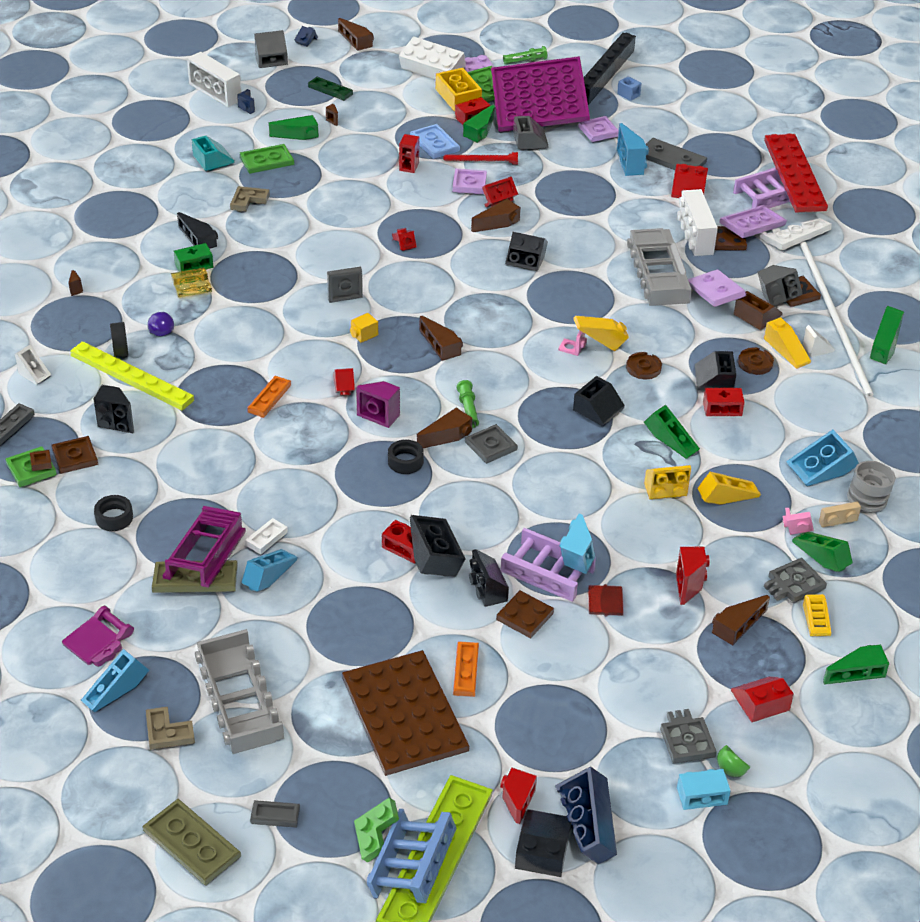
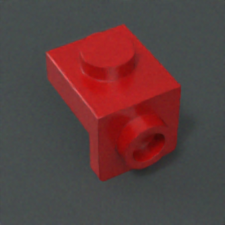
M401 228L397 229L396 233H392L393 240L399 241L400 250L416 248L414 231Z

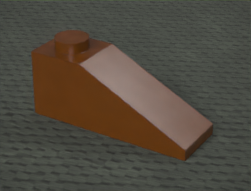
M338 18V32L357 51L373 47L374 35L366 27Z
M506 199L472 217L471 231L480 232L509 227L520 221L521 207Z
M419 316L420 332L442 361L461 356L463 342L453 330L425 316Z
M456 407L418 432L417 443L421 444L422 448H428L459 441L472 432V417Z
M764 595L726 607L721 613H717L712 620V633L729 644L734 645L768 610L770 596Z

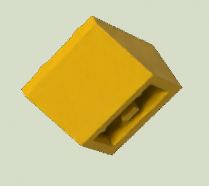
M691 465L647 469L644 485L649 500L687 496Z

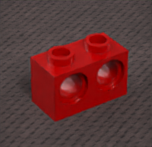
M395 519L382 533V548L415 564L411 527Z

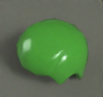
M725 745L719 751L717 762L720 769H724L725 774L731 777H741L750 769V766L739 758L729 746Z

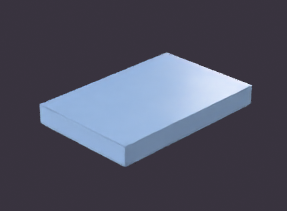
M438 124L410 132V135L420 136L419 146L432 159L460 151V146Z

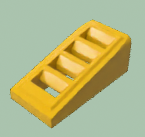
M805 595L803 609L810 636H831L825 595ZM816 625H824V627H814V626H816Z

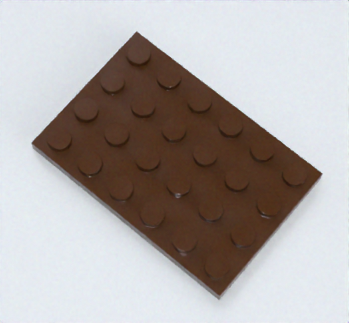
M423 650L342 672V679L385 776L469 752L470 746Z

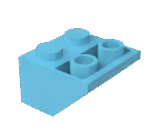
M578 514L576 520L573 519L571 521L567 536H563L561 539L560 548L565 566L587 574L595 559L592 538L582 514Z

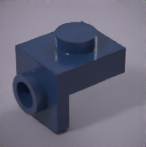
M302 26L294 41L308 47L311 40H317L318 36L314 28Z
M247 89L237 94L238 108L249 114L254 113L255 103L254 98L251 97V91Z

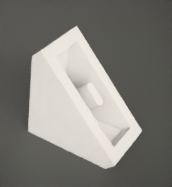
M808 325L806 327L802 346L810 357L835 351L826 338Z
M31 345L15 354L18 374L37 385L51 375Z

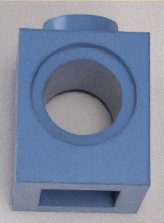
M627 76L618 81L617 94L632 101L641 95L642 83Z

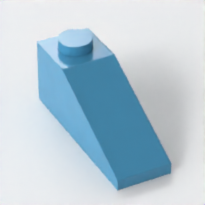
M280 549L248 560L242 583L249 586L248 588L252 591L266 589L297 561L298 557Z
M123 649L83 696L81 701L93 712H96L135 688L149 672V669Z

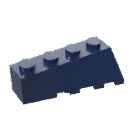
M590 766L560 782L555 787L562 797L560 799L561 803L567 810V818L573 825V833L581 853L597 864H601L616 856L617 849L608 779Z

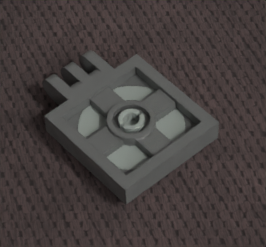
M801 557L769 571L768 577L771 580L764 584V588L769 590L768 592L774 595L773 597L777 601L788 597L792 603L804 599L805 595H813L826 589L827 583Z
M684 709V717L681 710L675 711L676 718H674L672 711L667 712L668 723H662L660 730L673 764L716 757L717 751L703 717L693 719L689 709Z

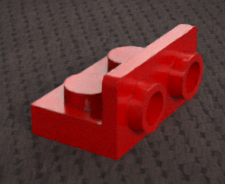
M512 176L482 187L487 199V203L484 204L485 207H492L506 199L513 201V197L519 195Z

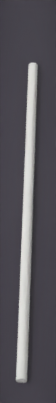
M802 242L800 244L801 249L866 396L871 398L874 395L808 245L806 242Z

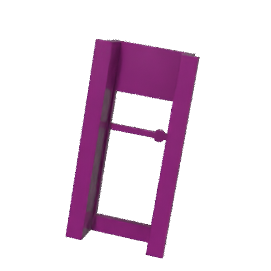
M203 506L198 518L169 559L165 560L166 571L162 575L163 579L171 580L178 568L181 567L200 571L201 586L209 588L246 532V528L242 527L241 513ZM208 525L225 528L221 535L204 532ZM201 535L218 539L202 563L185 560Z

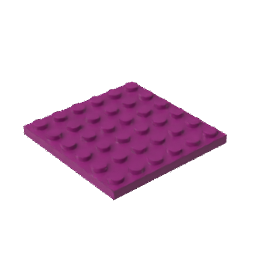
M580 56L491 68L499 132L513 130L515 116H530L542 127L590 121Z

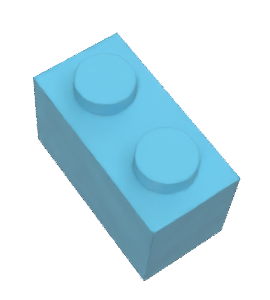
M709 769L707 771L679 774L677 790L683 810L728 805L731 790L724 769Z

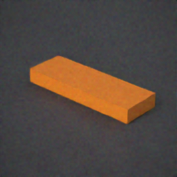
M274 376L247 407L248 413L264 418L290 388L291 381Z
M457 643L454 696L475 697L479 643Z

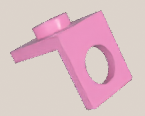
M579 331L576 341L564 338L558 350L578 356L587 343L585 333ZM571 344L574 346V348L567 349L565 348V345Z

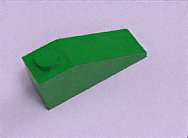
M495 105L489 106L464 122L463 136L476 143L486 138L494 120Z
M313 115L268 122L270 137L297 140L319 138L318 123Z
M890 306L886 307L872 346L870 359L883 364H887L895 352L904 311Z
M666 404L644 421V424L654 437L685 459L700 450Z
M804 532L792 539L796 546L824 568L840 572L853 563L848 541L812 532Z
M881 644L859 647L826 667L823 679L824 685L886 678L889 661Z

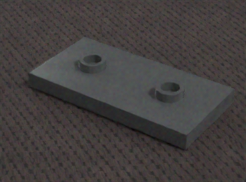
M652 138L645 144L649 149L646 160L673 170L676 169V164L703 166L707 162V157L656 138Z

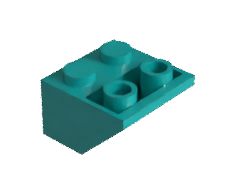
M205 135L191 139L193 156L205 171L235 163L226 149L210 137Z

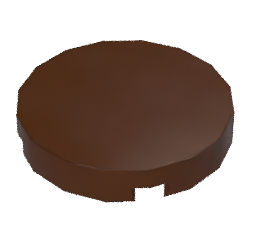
M757 347L742 350L738 357L739 367L749 374L763 375L770 372L773 368V356L768 351H761Z
M637 352L629 356L626 362V369L635 378L643 380L653 379L661 373L662 362L654 354L651 356L648 355V352Z

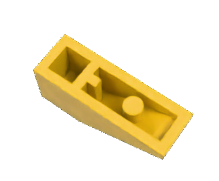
M575 316L573 318L578 330L613 351H616L629 338L626 331L627 327L622 322L618 323L608 318Z
M780 317L767 322L764 335L765 341L796 369L811 363L793 328Z
M711 471L697 488L705 502L719 505L758 498L761 495L752 481Z

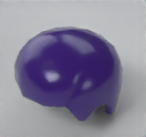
M166 312L152 314L148 319L147 325L149 333L155 336L169 334L174 330L173 318Z

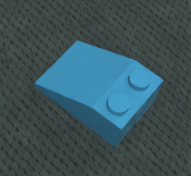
M619 123L617 153L625 176L644 175V169L647 168L646 155L649 153L648 146L645 145L644 139L623 123Z
M833 429L786 461L806 486L843 476L859 464L854 451Z

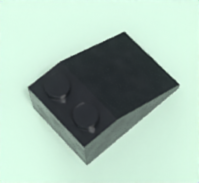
M411 515L410 526L414 560L420 573L456 577L466 558L445 518Z
M527 809L517 845L515 869L556 877L562 876L571 823L568 821L567 816Z

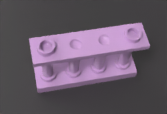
M776 168L735 179L733 193L745 192L753 199L752 208L761 205L772 208L791 202L784 186L778 182L781 181V178ZM771 184L776 189L770 191L765 185ZM758 188L763 193L757 195L752 189Z
M523 528L522 546L514 556L508 553L503 554L501 557V572L573 602L577 596L578 583L576 581L582 572L574 570L569 578L558 575L564 566L560 542ZM530 548L540 552L533 563L522 560ZM548 555L558 559L550 571L540 567ZM596 557L588 570L592 574L595 571Z

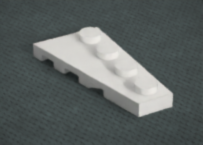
M818 218L802 222L801 226L789 225L785 230L780 231L777 228L768 234L767 232L760 233V239L777 247L779 250H786L789 247L798 245L803 241L831 230L832 224Z

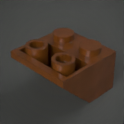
M749 291L745 292V297L737 299L735 302L734 315L759 330L765 328L767 322L778 319L783 314L775 306Z

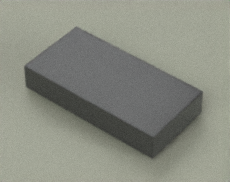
M254 800L250 822L257 825L297 828L300 804Z

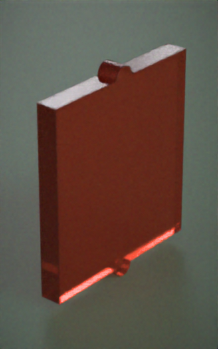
M606 584L603 586L588 585L589 614L604 615L605 617L608 615L623 616L622 586H607Z

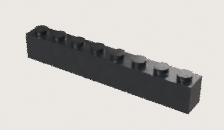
M622 32L583 77L588 105L634 52L635 35Z

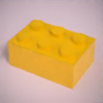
M464 68L436 73L435 89L453 111H455L456 104L482 97V89Z

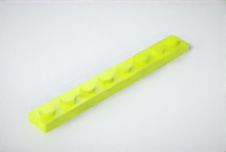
M83 341L70 350L72 357L182 411L194 401V395Z

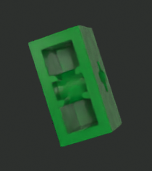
M206 243L174 250L175 265L181 276L214 268L213 255Z

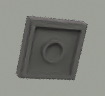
M361 266L327 271L329 303L363 298Z
M497 424L465 437V443L486 464L518 450V445Z

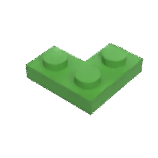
M390 797L354 820L361 857L366 862L379 856L384 844L382 831L399 820L395 800Z

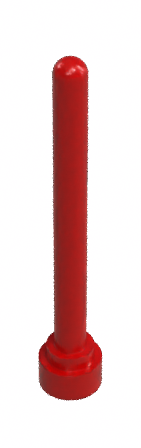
M512 152L509 155H444L443 159L445 161H509L512 165H518V152Z

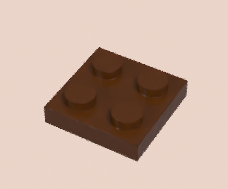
M519 590L496 614V620L531 639L554 614V608Z

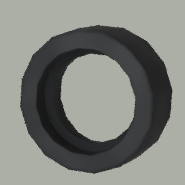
M110 323L114 357L128 356L125 323Z
M402 439L395 441L388 448V465L393 471L400 474H411L422 468L424 464V449L416 441ZM409 453L416 457L410 460H401L396 456Z
M109 495L98 500L94 506L97 526L106 531H119L128 527L133 521V509L130 500L121 495ZM112 509H120L125 511L124 513L116 517H107L103 515L105 512Z

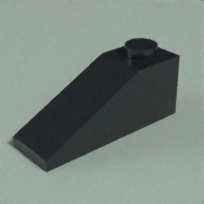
M181 212L177 213L178 227L193 246L206 243L209 249L217 247L218 234L209 224Z

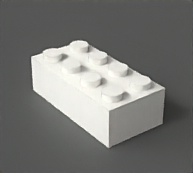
M414 36L399 55L401 69L432 79H436V73L466 66L464 52Z
M202 52L187 58L188 77L191 86L226 107L238 103L237 94L242 92L239 73Z
M701 189L684 190L679 198L680 211L677 212V219L681 222V229L685 232V239L689 242V249L692 250L694 256L714 255L718 227Z

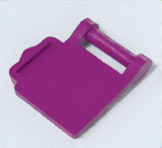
M104 605L98 609L94 616L64 638L62 644L87 665L93 663L95 666L100 667L105 662L113 660L116 654L122 650L120 641L130 637L134 632V627L122 622ZM106 619L120 631L116 634L100 621Z

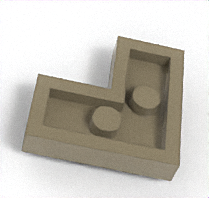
M238 186L230 203V210L247 211L250 202L266 204L270 196V190Z
M168 707L146 710L150 750L195 743L192 720L170 723Z

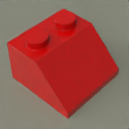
M676 164L671 197L680 198L684 190L701 189L704 194L708 168Z
M704 546L680 547L676 581L680 605H685L703 588V582L707 581L706 567L710 565L709 555H706Z
M769 676L731 688V692L751 722L790 711L794 695L786 681L779 677Z

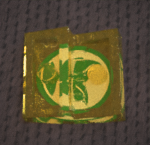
M205 268L171 273L178 298L212 292Z

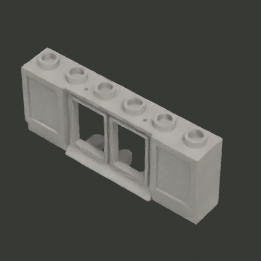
M670 229L631 230L630 238L627 239V247L631 249L630 255L631 258H634V268H637V277L641 279V289H644V298L648 300L649 306L690 303L692 289ZM666 250L670 257L645 259L643 252ZM672 264L674 272L650 274L647 266Z
M247 629L197 642L198 651L195 652L197 664L202 665L200 667L202 679H206L208 682L205 683L208 696H213V699H211L214 712L218 711L219 713L217 715L218 725L220 729L224 728L223 739L225 745L230 746L232 754L284 739L282 721L279 722L277 708H273L271 692H267L266 680L264 676H261L259 661L255 660L253 645L249 644ZM245 673L249 674L253 687L220 696L216 681ZM254 695L257 696L261 710L228 718L223 704Z

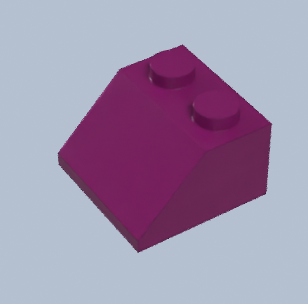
M385 381L358 385L356 387L357 416L387 428L400 416V387Z

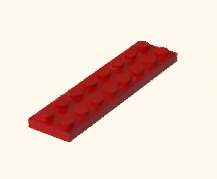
M796 134L765 135V144L795 213L827 211L828 204Z

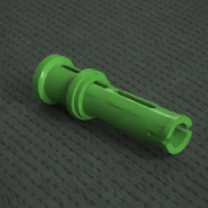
M542 46V48L538 49L530 48L529 51L503 55V62L508 64L525 60L547 59V49L545 46Z
M462 380L456 385L457 391L460 393L459 401L463 404L465 413L472 417V428H475V423L478 426L479 420L474 404L475 394L472 392L473 385L469 380Z

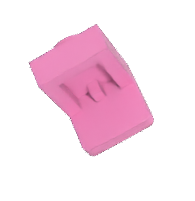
M785 508L786 515L783 516L784 527L789 528L790 535L814 531L810 512L791 515L790 508Z

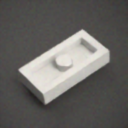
M272 518L245 540L246 546L261 555L288 533V527Z

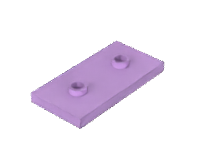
M765 205L721 217L719 223L742 238L784 226L787 222L785 218Z
M718 269L688 279L690 287L714 307L746 296L743 288Z

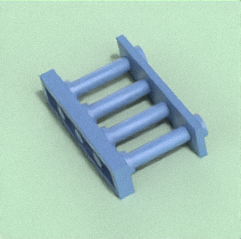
M399 808V820L391 825L375 865L367 877V886L373 898L379 897L383 887L411 889L417 903H426L456 831V826L450 812H441L436 823L408 821L404 809ZM407 831L433 833L431 839L427 842L403 840ZM399 849L425 851L423 858L420 860L396 858ZM391 868L417 870L415 877L412 879L387 877Z

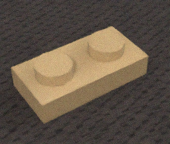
M852 502L822 508L819 524L821 527L858 521L861 506L859 502Z

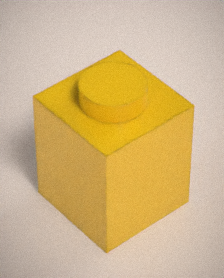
M369 313L363 314L351 320L350 333L360 343L378 336V321Z

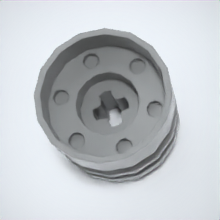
M877 461L860 462L856 466L847 493L848 500L851 503L859 502L861 510L866 512L882 511L887 505L896 479L894 472L890 467Z

